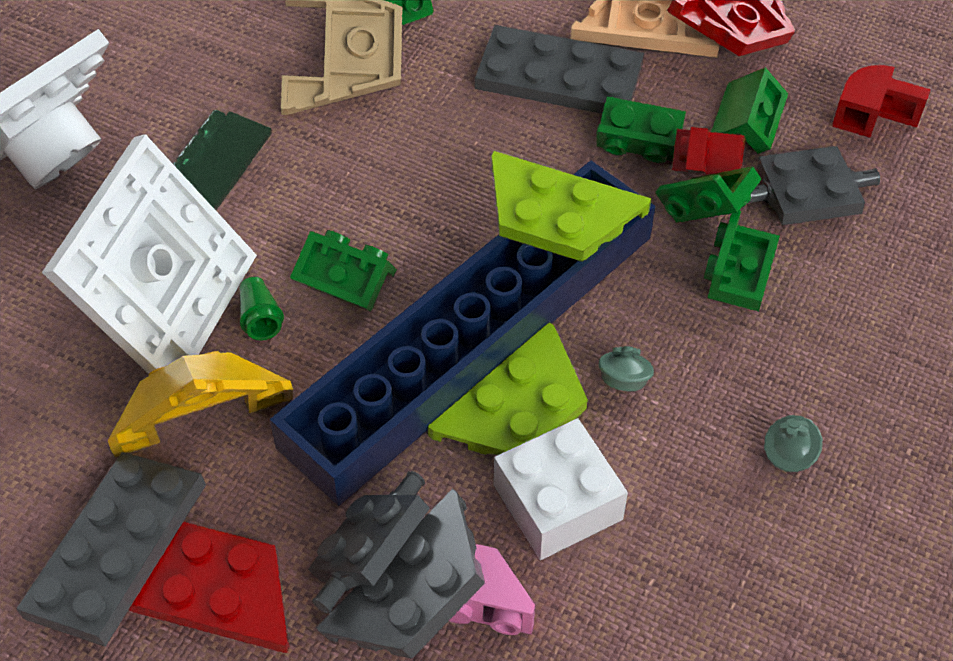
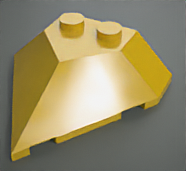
M212 351L202 355L182 356L167 366L151 371L147 378L139 382L108 439L110 450L115 457H118L121 452L131 453L158 444L160 440L156 431V424L242 396L249 413L292 400L293 387L291 381L231 352L220 353L219 351Z

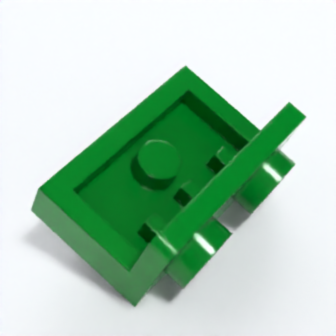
M751 166L660 185L655 194L664 205L667 213L678 223L738 213L750 201L751 193L761 181V177L755 168Z
M739 210L738 213L731 214L729 223L720 221L714 247L721 249L718 256L710 254L704 279L711 281L708 294L709 299L759 312L780 236L738 225L741 210Z

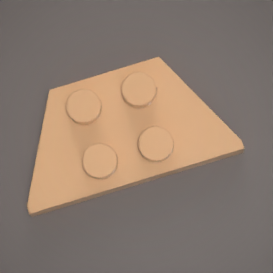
M596 0L589 7L588 16L581 23L575 21L571 28V39L624 47L718 57L720 44L672 16L667 11L672 0Z

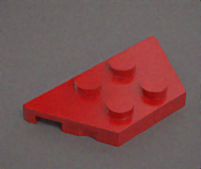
M672 0L667 9L672 16L739 57L786 44L795 33L790 19L785 15V8L781 0Z
M187 522L182 523L128 610L286 654L290 647L276 546Z

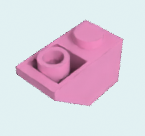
M476 544L475 558L481 564L485 584L449 621L458 624H467L470 621L490 625L495 631L506 635H517L520 632L532 635L535 615L534 602L498 549Z

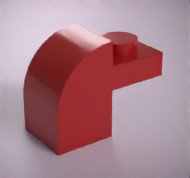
M872 65L863 67L855 71L847 79L839 99L832 127L871 138L879 116L917 128L931 89L893 79L892 75L895 67Z
M691 127L690 130L677 129L672 171L705 176L740 169L743 162L745 136L710 132L708 128Z

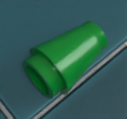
M259 277L246 278L239 286L241 329L254 340L263 341L271 339L280 332L284 314L263 279Z

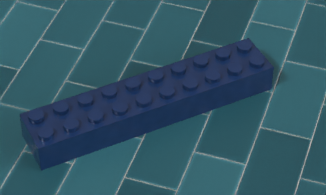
M592 160L573 174L638 194ZM651 203L648 215L643 218L636 216L624 225L622 234L611 242L601 244L598 251L583 262L511 240L498 234L271 417L269 420L276 449L335 504L340 506L424 434L434 420L549 322L552 324L651 238L656 206Z

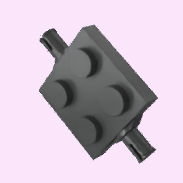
M838 146L759 156L757 170L763 185L756 186L751 193V199L748 203L766 201L776 211L781 225L862 214L865 201L858 188L878 186L880 184V174L877 172V168L854 172L847 166Z
M408 471L396 490L390 492L389 495H363L355 500L347 509V518L334 534L327 537L321 543L317 550V558L308 568L320 582H326L312 600L319 610L330 614L332 608L345 591H349L350 588L359 585L374 586L421 522L430 507L419 495H416L425 484V480L418 473Z

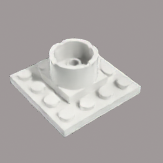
M99 29L0 92V160L8 156L34 189H38L60 175L59 171L66 172L95 149L101 141L99 135L76 107L83 99L81 94L90 87L88 82L97 75L94 70L104 62L102 55L109 42Z
M145 134L134 137L42 273L149 374L151 371L167 366L182 356L199 355L257 255Z

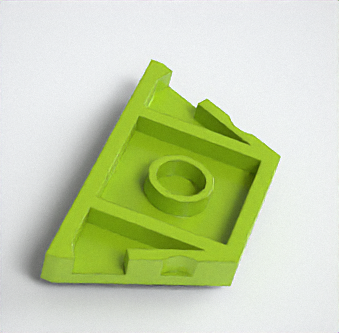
M494 151L492 154V173L494 176L499 236L583 262L597 252L601 244L611 242L622 234L624 225L636 216L643 218L649 213L651 198Z
M550 322L434 420L428 426V436L438 442H441L443 437L466 443L468 444V450L484 455H500L573 421L587 409L588 399L555 326Z

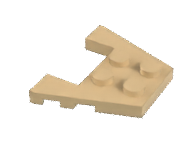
M285 0L286 6L326 8L324 77L282 75L281 115L297 113L400 85L402 48L401 6L385 0Z

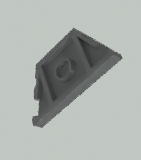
M453 488L421 520L374 586H356L316 627L329 641L348 640L355 642L364 649L373 651L386 649L392 655L413 659L485 584L481 564L475 558L477 547L474 535L468 528L464 511L467 510L466 502Z

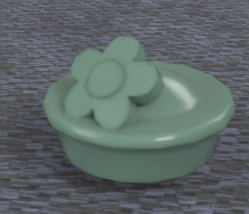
M629 346L613 348L612 352L604 354L598 363L604 383L617 390L627 392L641 390L654 375V367L644 357L639 356L641 354L640 349Z
M789 415L778 419L769 427L764 441V449L769 461L776 468L785 472H800L811 467L818 460L823 445V438L819 428L811 420L796 415Z

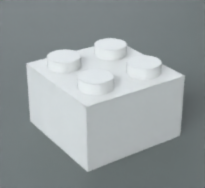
M578 418L494 457V487L540 561L623 520L628 492Z

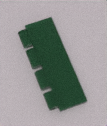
M213 110L198 129V134L191 138L178 155L177 162L172 164L206 201L217 210L271 136L272 128L231 111L225 116V113Z

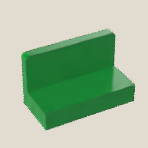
M766 67L729 82L711 132L739 133L744 135L747 143L757 154L771 150L788 96L787 91Z

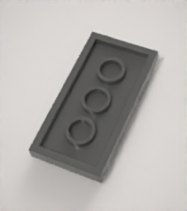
M494 25L475 76V89L603 114L607 96L629 101L633 100L643 65L644 53Z
M121 452L16 608L22 618L106 647L205 488L206 483L201 473Z

